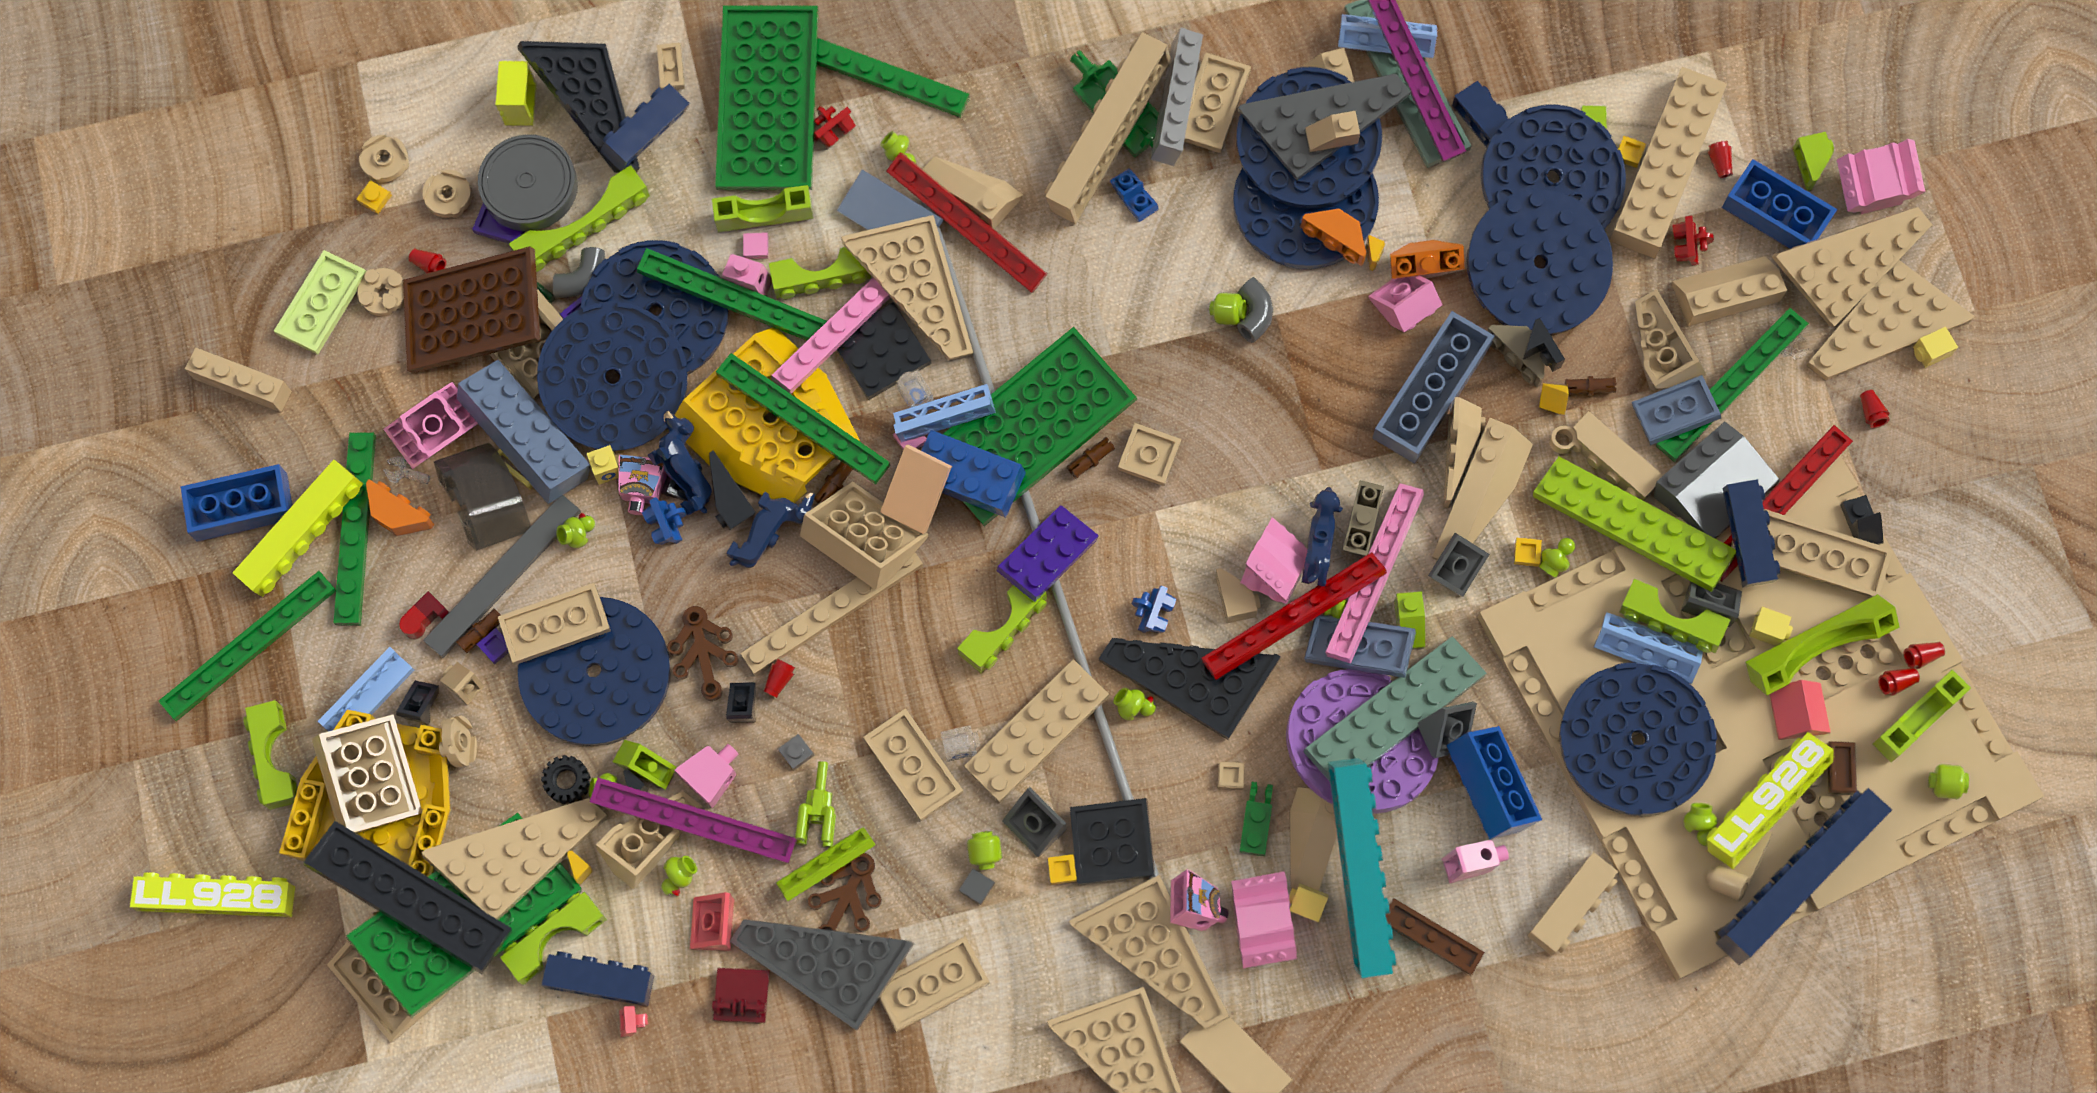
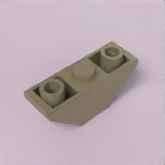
M1491 325L1487 331L1494 335L1491 347L1495 350L1498 349L1504 355L1506 362L1512 367L1515 366L1521 372L1526 382L1529 384L1533 383L1538 388L1544 378V363L1540 357L1541 352L1523 360L1531 330L1527 326Z
M1359 481L1343 552L1363 557L1368 555L1384 486Z

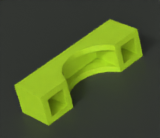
M808 185L784 188L780 194L764 200H745L736 195L712 199L714 222L718 232L814 219Z
M846 247L840 248L839 255L831 266L820 271L803 269L793 258L769 263L777 299H790L801 293L814 294L820 289L825 288L838 289L844 284H861L866 282L867 279H872L868 271Z
M1637 579L1633 580L1619 612L1632 622H1643L1651 630L1656 632L1664 631L1671 634L1673 639L1682 643L1686 641L1696 645L1698 650L1705 653H1716L1731 620L1707 609L1700 615L1690 619L1674 617L1661 606L1658 588Z
M1013 585L1007 591V598L1012 607V612L1006 624L992 632L973 630L957 648L958 655L980 673L985 669L990 670L998 660L996 656L1002 650L1007 651L1013 644V637L1018 631L1022 633L1031 622L1029 619L1035 612L1039 614L1047 605L1046 592L1034 602Z
M1952 669L1887 729L1873 745L1890 762H1893L1937 719L1962 698L1971 687Z
M276 700L245 708L247 716L243 720L246 730L250 731L251 740L248 741V748L250 754L254 755L255 764L252 766L255 779L259 780L260 789H257L258 800L260 804H263L269 810L292 805L298 789L296 778L288 772L276 770L271 760V749L275 740L287 730L283 707Z
M585 891L582 894L576 893L568 899V905L560 911L556 909L546 917L547 921L539 927L535 926L525 934L526 937L519 943H512L504 950L505 954L500 958L522 985H525L544 970L543 951L553 936L563 931H576L587 936L607 920Z

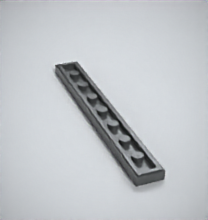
M564 495L557 498L423 641L444 658L457 644L456 641L464 636L473 627L472 625L485 615L557 538V527L563 525L566 519L577 517L581 510Z

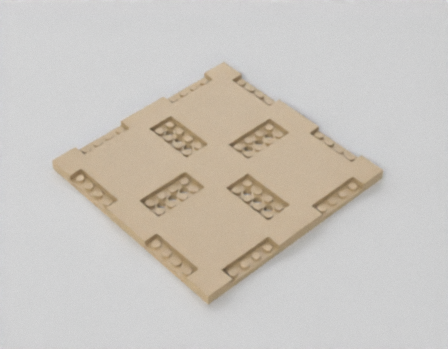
M1841 455L1793 505L1785 516L1853 537L1840 504L1861 496L1856 490L1859 485ZM1801 459L1775 473L1779 478V482L1765 494V498ZM1678 517V518H1677V519H1679V520L1685 522L1681 517ZM1730 526L1716 539L1724 543L1731 535ZM1883 535L1884 543L1880 544V546L1892 549ZM1621 544L1603 556L1527 592L1523 591L1481 611L1477 618L1614 868L1619 871L1618 875L1668 967L1676 981L1728 956L1716 944L1721 938L1717 933L1734 918L1736 920L1739 919L1735 916L1737 912L1751 900L1755 902L1756 900L1753 896L1769 881L1774 883L1770 878L1787 863L1791 865L1788 860L1796 851L1800 850L1804 845L1809 846L1805 842L1821 828L1814 821L1815 814H1823L1828 819L1852 796L1829 794L1827 768L1806 790L1813 794V803H1805L1800 797L1768 831L1772 833V837L1743 898L1738 901L1709 888V882L1706 879L1712 867L1716 868L1719 864L1722 865L1723 862L1709 853L1707 846H1703L1698 842V830L1688 832L1685 829L1683 821L1685 814L1691 810L1692 803L1709 804L1712 806V813L1717 818L1716 827L1718 828L1724 822L1726 814L1731 809L1735 810L1741 804L1742 797L1748 791L1752 792L1757 787V783L1762 775L1765 773L1769 774L1774 769V764L1782 755L1786 756L1790 752L1792 744L1797 739H1778L1770 695L1764 694L1751 683L1745 662L1775 647V645L1749 637L1756 613L1761 607H1765L1790 616L1791 621L1789 625L1793 626L1789 637L1791 639L1871 597L1780 569V575H1777L1778 580L1768 584L1742 588L1738 566L1723 582L1719 580L1718 583L1742 591L1740 613L1730 628L1727 627L1723 636L1724 645L1719 646L1716 653L1703 652L1701 665L1691 684L1705 700L1710 716L1714 719L1717 740L1716 758L1713 768L1699 791L1681 806L1652 816L1621 814L1593 801L1577 786L1570 776L1562 757L1559 739L1564 710L1574 692L1590 676L1616 664L1632 663V661L1594 648L1606 612L1626 619L1623 616L1624 614L1619 612L1634 579L1658 588L1660 604L1670 615L1681 619L1696 617L1681 611L1690 583L1689 580ZM1894 551L1892 552L1880 596L1895 606L1900 628L1878 639L1850 642L1822 652L1803 665L1791 680V682L1807 680L1821 683L1831 733L1815 735V737L1826 745L1829 741L1855 742L1857 790L1862 793L1867 788H1870L1892 811L1778 930L2045 797L2018 751H2012L1960 664L1963 662V659L1911 573L1907 574ZM1635 622L1640 625L1648 627V625L1643 622ZM1941 642L1945 648V655L1920 669H1916L1920 675L1919 683L1894 696L1890 694L1885 695L1881 691L1878 678L1885 671L1912 669L1907 666L1903 656L1904 650L1910 644ZM1861 647L1870 648L1873 652V657L1870 659L1864 658L1860 653ZM1841 657L1847 658L1851 663L1850 669H1842L1838 664V659ZM1818 668L1825 669L1829 674L1828 680H1820L1816 675V670ZM1953 669L1971 689L1937 719L1898 758L1890 762L1873 743ZM1636 732L1631 735L1634 745H1643L1645 743V738L1641 733ZM1939 764L1963 767L1965 773L1969 774L1967 794L1963 793L1959 799L1936 797L1933 788L1928 787L1929 773L1935 772V768Z

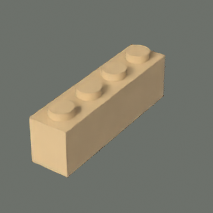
M195 348L185 367V370L194 380L278 412H282L292 392L283 380Z
M1593 852L1527 937L1551 956L1557 951L1562 953L1571 942L1567 937L1572 931L1578 933L1586 923V920L1583 919L1588 911L1593 913L1601 904L1602 900L1599 899V896L1604 890L1609 893L1618 882L1614 877L1619 871Z

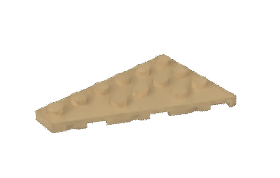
M1912 207L1902 212L1894 213L1779 253H1774L1772 258L1830 327H1835L1932 226V223L1919 207Z
M934 215L841 237L842 244L948 361L973 354Z
M1898 260L1867 292L1806 366L1823 379L1829 380L1838 374L1849 372L1858 366L1886 357L1890 353L1901 351L1903 348L1917 343L1920 338L1946 327L1950 331L1952 328L1962 324H1968L1974 315Z
M587 798L425 849L422 852V857L473 905L499 920L567 856L569 850L573 851L607 819V815L596 804L590 803V799Z
M1160 875L1069 920L1072 927L1206 1029L1230 1018L1187 928L1170 922L1171 896Z
M1144 987L1047 1021L1049 1028L1116 1093H1182Z

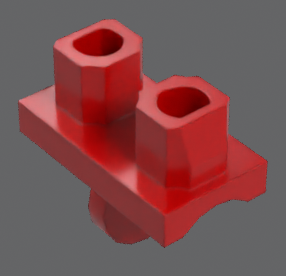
M822 106L816 109L819 116L814 119V123L818 126L824 121L826 124L814 132V141L820 140L829 149L839 140L832 131L835 126H838L845 135L856 127L850 116L852 111L848 106L833 118H831V115L836 112L833 106H830L827 110Z
M1685 216V222L1672 225L1675 240L1687 238V244L1674 246L1675 258L1677 261H1690L1692 266L1699 265L1698 245H1700V251H1707V244L1714 241V235L1707 233L1705 226L1699 227V233L1697 234L1693 216Z

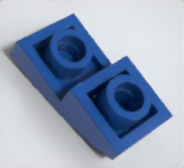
M1130 168L1110 180L1112 187L1138 222L1159 210L1158 204L1144 189L1142 181Z

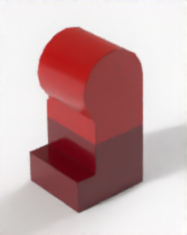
M428 591L402 616L399 626L408 638L419 639L425 633L426 627L438 616L443 620L449 614V611Z

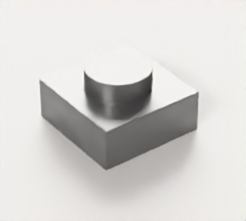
M799 734L778 748L781 755L794 771L815 756Z

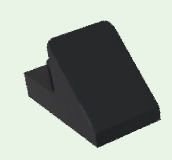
M1538 318L1532 327L1523 360L1541 352L1542 362L1554 372L1562 367L1565 358L1542 320Z
M1867 495L1850 499L1840 504L1853 537L1877 545L1884 543L1882 515L1880 512L1874 514Z
M414 680L398 707L396 716L430 724V708L439 694V685Z
M756 682L730 683L726 719L730 723L756 722Z

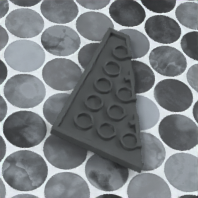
M1391 74L1240 105L1238 111L1298 181L1341 148L1336 147L1310 152L1306 127L1333 114L1356 111L1361 133L1410 96L1411 91L1397 74Z
M749 919L742 921L729 941L855 1030L860 1029L914 945L909 940Z

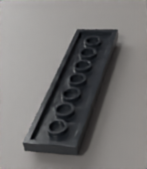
M337 821L333 822L303 862L305 867L480 974L484 972L512 932L511 927Z

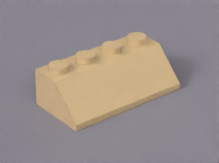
M1765 256L1672 281V286L1687 326L1781 302L1787 292L1779 268Z

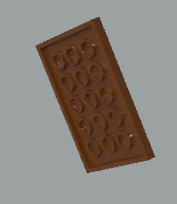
M530 246L403 280L407 371L411 373L540 341L535 249Z

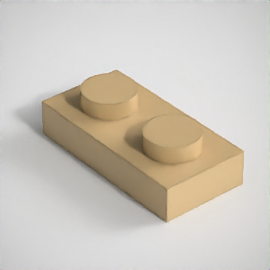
M681 43L657 45L660 87L664 89L670 84L676 90L685 89Z

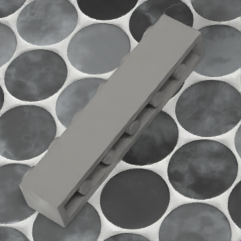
M1180 28L1172 42L1170 51L1171 64L1166 72L1151 160L1174 166L1183 151L1203 34Z

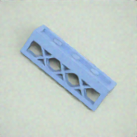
M1342 14L1338 47L1391 53L1376 18ZM1406 22L1422 57L1433 58L1437 38V25Z
M985 384L893 413L896 423L894 425L896 435L901 442L927 435L930 430H943L996 413L989 386ZM985 393L984 397L973 400L975 395ZM956 401L962 403V404H958V405L949 407V406L951 405V403L956 402ZM930 409L938 410L936 412L926 415L927 411ZM908 416L914 417V419L901 422L902 418Z
M1608 612L1604 616L1601 630L1594 645V648L1636 662L1637 664L1657 665L1666 668L1691 684L1701 665L1703 652L1698 650L1696 645L1692 643L1679 642L1670 635L1653 631L1646 626Z
M389 647L318 722L326 730L333 731L346 710L372 715L414 672V669Z

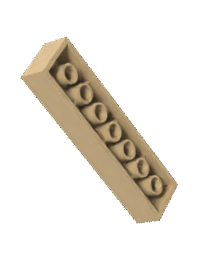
M1143 32L1138 39L1135 38L1129 49L1131 51L1127 59L1123 58L1120 62L1117 76L1108 82L1105 90L1107 93L1102 100L1099 99L1093 110L1094 115L1091 120H1087L1084 123L1081 137L1078 141L1075 140L1069 150L1070 155L1068 159L1061 162L1057 170L1058 176L1054 182L1051 181L1045 190V197L1051 212L1074 224H1077L1171 64L1168 45Z
M1683 66L1681 67L1610 238V242L1651 258H1656L1727 83Z

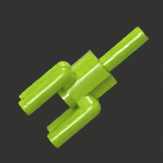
M818 762L815 789L807 790L806 803H802L799 806L795 834L797 845H807L809 823L823 824L821 835L822 847L831 848L833 846L836 814L834 807L831 806L832 793L825 791L828 762Z

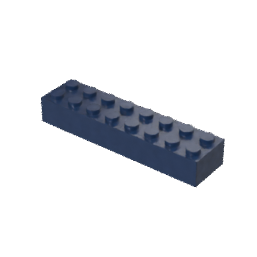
M1867 788L1862 793L1857 790L1840 806L1841 808L1823 823L1826 829L1822 826L1805 842L1809 846L1804 845L1788 860L1791 865L1787 863L1770 878L1774 883L1769 881L1753 896L1756 901L1751 900L1737 912L1735 916L1739 919L1736 920L1734 918L1717 933L1721 938L1716 944L1738 965L1750 959L1892 811L1870 788Z

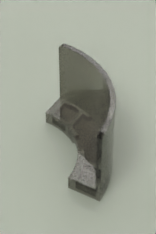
M485 443L433 461L439 484L444 488L451 501L457 500L461 511H458L457 514L462 523L468 544L476 551L524 534L531 527L514 479L505 462L490 443Z

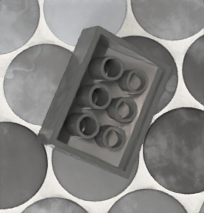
M1724 421L1656 481L1654 498L1675 515L1681 517L1688 525L1716 539L1730 526L1722 490L1723 487L1727 484L1758 479L1759 486H1763L1764 493L1766 494L1779 482V478L1748 440Z

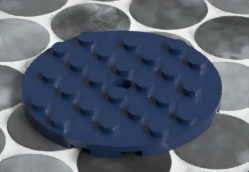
M1300 67L1289 69L1285 73L1275 77L1272 76L1257 87V90L1251 97L1247 99L1246 103L1351 83V81L1340 73L1323 68ZM1241 114L1236 134L1237 151L1245 173L1264 194L1289 206L1320 208L1347 199L1367 182L1380 156L1382 126L1379 118L1360 133L1358 144L1342 146L1298 181Z
M1558 104L1538 105L1528 108L1508 119L1495 132L1486 147L1481 164V186L1486 204L1490 209L1502 199L1521 191L1539 189L1555 191L1583 204L1594 214L1605 229L1619 210L1625 192L1626 172L1621 151L1617 149L1609 131L1600 122L1597 123L1581 110ZM1549 171H1555L1559 175L1557 183L1553 184L1548 179L1547 174Z
M1242 167L1235 182L1233 208L1241 233L1247 242L1261 255L1286 267L1318 269L1339 263L1345 258L1337 250L1332 251L1328 249L1318 238L1306 235L1301 228L1302 217L1309 213L1340 209L1360 222L1365 242L1377 218L1379 193L1377 182L1372 173L1367 182L1357 192L1341 202L1320 208H1299L1280 203L1264 194L1254 185Z
M1550 190L1521 191L1497 202L1475 226L1469 249L1467 250L1468 278L1481 306L1486 308L1496 318L1495 320L1502 325L1527 326L1532 330L1535 320L1540 318L1550 335L1568 331L1588 319L1603 302L1609 290L1613 274L1611 245L1599 220L1577 200ZM1536 256L1546 260L1545 268L1540 269L1535 266L1534 258Z
M647 240L629 244L618 249L617 253L608 259L605 258L593 271V275L583 292L581 308L600 302H623L641 307L647 311L652 306H659L662 312L657 317L671 329L682 347L687 364V375L696 371L719 348L726 333L729 310L637 273V268L647 248L717 277H720L719 274L702 255L675 242Z
M600 302L582 307L571 313L552 330L544 343L537 367L538 390L548 415L567 436L595 449L610 445L613 451L626 450L651 441L667 428L663 418L665 412L670 411L675 415L686 395L687 364L677 338L671 329L657 316L641 307L628 303ZM615 369L619 372L620 379L617 383L611 384L606 380L605 374L608 370Z
M600 597L611 629L610 632L518 664L519 690L528 712L545 731L567 743L591 746L609 745L624 740L639 728L642 729L655 716L666 697L671 673L670 656L665 640L657 626L646 614L621 600ZM593 665L601 667V672L596 677L588 676V668Z
M1636 662L1622 663L1596 672L1574 692L1567 703L1561 719L1560 749L1570 776L1577 786L1593 801L1621 814L1652 816L1681 806L1704 785L1715 762L1717 733L1714 719L1710 716L1705 700L1684 678L1657 665L1650 666L1637 664ZM1636 732L1641 733L1645 738V743L1643 745H1634L1631 735Z

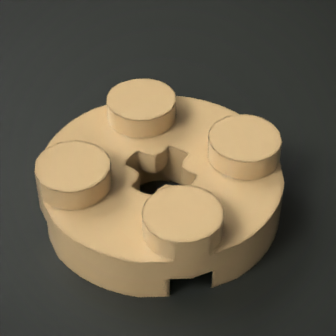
M386 135L374 136L364 143L361 157L359 155V163L364 173L379 184L397 179L409 168L408 151L402 141L396 137H386ZM382 154L385 156L390 155L387 162H378L381 160L380 156Z
M443 170L440 174L432 175L427 179L423 186L422 195L427 208L434 215L442 218H458L462 216L463 211L471 203L472 188L461 173L454 170ZM448 189H451L453 195L449 198H444L442 192H447Z
M379 268L368 270L358 286L357 294L361 305L374 316L386 317L392 315V312L404 306V279L392 269ZM385 287L389 291L388 294L379 297L378 290Z
M462 715L441 721L442 742L439 744L440 754L442 757H447L449 762L457 768L468 766V763L474 762L477 755L476 736L471 737L469 729L473 727L469 720Z

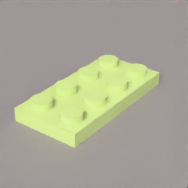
M323 250L276 326L275 334L318 355L356 294L366 270Z

